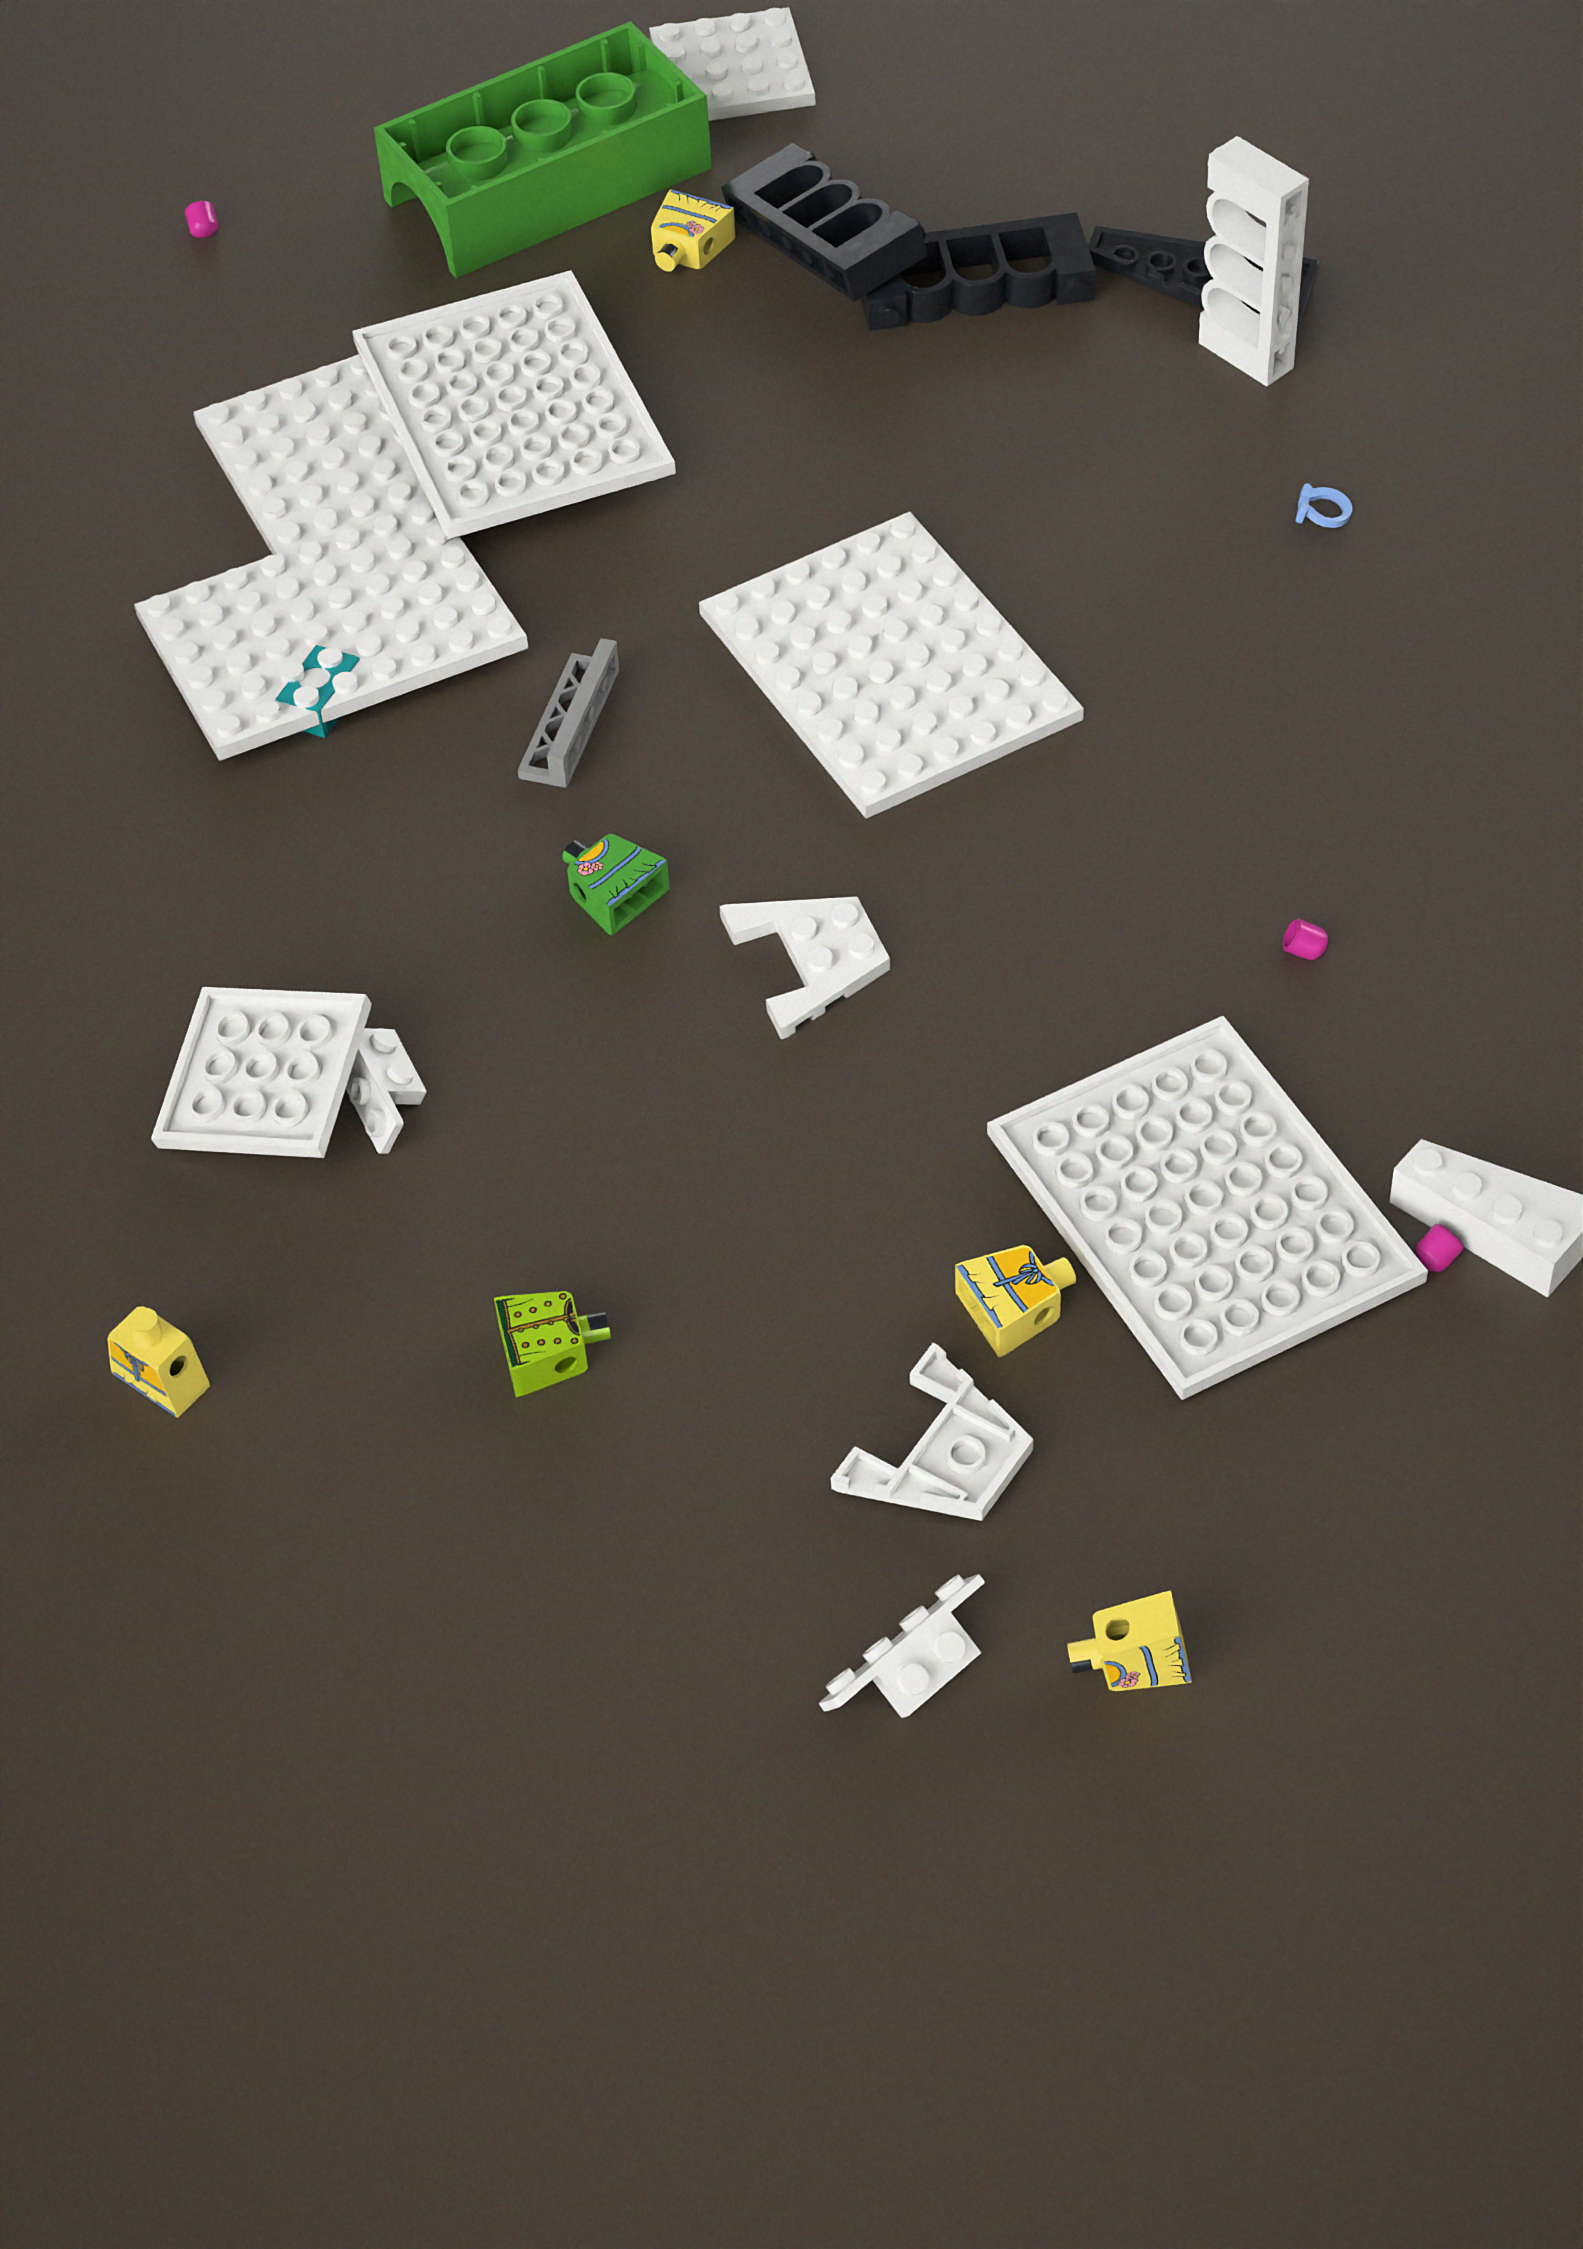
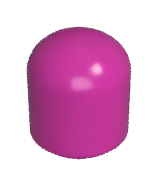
M197 201L187 206L184 212L192 236L205 238L214 235L218 231L219 225L212 203Z
M1299 918L1290 923L1283 938L1285 952L1309 960L1320 958L1328 946V935L1323 928Z
M1435 1224L1416 1244L1415 1255L1426 1269L1440 1272L1445 1270L1464 1250V1245L1443 1225Z

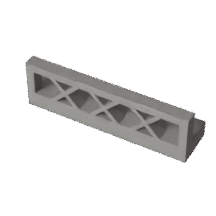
M600 638L592 657L571 653L518 768L519 779L567 788L620 671L616 641ZM577 670H586L579 683L574 677ZM572 699L567 712H565L561 706L562 703ZM559 728L556 737L552 742L548 736V733ZM547 757L548 769L533 767L536 761Z

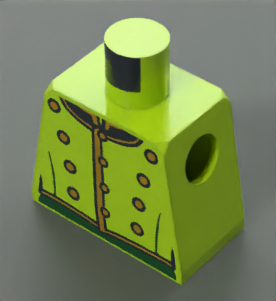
M567 1291L499 1296L494 1298L498 1325L516 1397L527 1395L584 1373L588 1369L584 1344L611 1339L605 1311L577 1316L572 1294Z

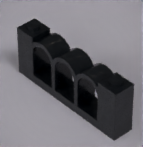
M794 143L721 187L726 205L734 207V221L852 301H856L928 256L924 244L926 234L919 221L909 218L898 210L891 214L889 206L879 199H862L860 188L855 182L841 179L833 180L831 170L825 163L819 162L812 152H806Z
M1073 212L926 232L924 244L928 256L861 297L869 331L907 326V320L916 323H931L946 317L952 309L970 316H982L995 312L1003 306L1005 301L1019 308H1038L1047 305L1054 299H1056L1057 305L1095 300L1096 270L1078 214ZM1042 257L1046 269L1036 273H1021L1012 269L1007 261ZM991 264L993 276L981 281H971L957 275L954 269ZM938 271L941 283L929 288H917L904 282L901 276Z

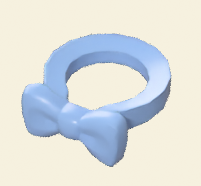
M1307 483L1304 484L1300 493L1295 522L1302 524L1306 516L1314 523L1323 527H1341L1348 522L1353 511L1352 504L1348 497L1338 490L1328 487L1312 488V485ZM1319 499L1331 500L1339 505L1342 515L1335 518L1325 517L1311 507L1309 501Z

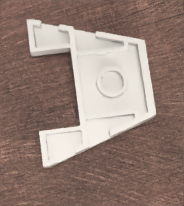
M858 897L726 904L720 906V918L734 945L777 932L805 985L803 988L766 999L767 1012L781 1039L795 1033V1026L807 1018L815 1020L826 1012L825 1006L843 995L848 998L890 970V958Z
M932 1343L910 1372V1384L946 1402V1406L899 1468H895L854 1446L831 1477V1489L841 1493L982 1521L1033 1451V1438L993 1399L989 1401L973 1385V1379L963 1369L958 1370L946 1358V1352L939 1345Z

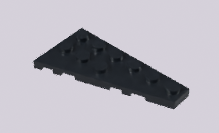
M1095 226L1088 244L1094 265L1204 309L1201 295L1204 285L1213 279L1205 263L1204 248L1206 242ZM1244 257L1251 265L1263 272L1261 266ZM1305 257L1302 259L1296 341L1318 275V259ZM1243 302L1249 309L1260 315L1258 310Z

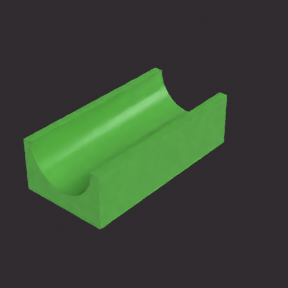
M631 21L374 127L385 201L393 208L416 197L421 200L441 239L449 271L456 279L712 169L707 95Z

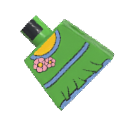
M615 834L604 836L591 848L579 840H574L567 845L563 852V861L569 865L567 873L570 894L611 936L670 890L667 860Z

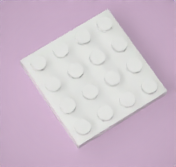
M789 7L781 9L770 8L766 11L746 14L736 13L731 16L712 19L701 18L696 21L677 24L666 23L649 28L651 42L707 95L709 121L815 105L814 88Z
M202 987L151 1137L157 1148L324 1158L372 1006L367 995Z

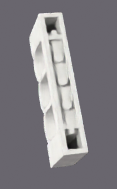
M1236 136L1209 154L1207 187L1215 192L1208 198L1206 209L1208 220L1216 235L1206 242L1204 248L1205 263L1213 279L1204 285L1201 294L1204 310L1200 313L1199 344L1260 383L1269 386L1294 368L1309 179ZM1247 212L1267 223L1266 227L1253 220ZM1244 257L1261 266L1263 272L1251 265ZM1243 302L1258 310L1260 315L1249 309Z

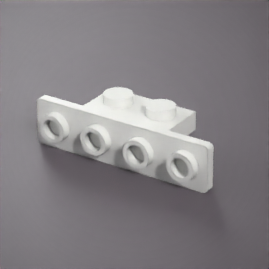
M364 1028L346 1090L379 1154H388L403 1127V1119L395 1104L420 1105L427 1091L395 1030Z
M977 1574L964 1580L960 1575L951 1578L935 1592L939 1600L928 1610L923 1605L918 1607L899 1623L903 1631L890 1641L886 1636L863 1653V1657L867 1662L853 1673L848 1668L833 1678L826 1685L830 1694L818 1703L824 1712L839 1708L873 1680L901 1718L912 1714L981 1654V1651L951 1614V1611L985 1583L982 1577Z

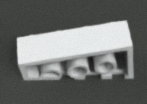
M1422 1139L1394 1168L1389 1201L1391 1204L1431 1228L1435 1224L1443 1225L1460 1240L1464 1248L1546 1297H1549L1583 1258L1582 1194Z

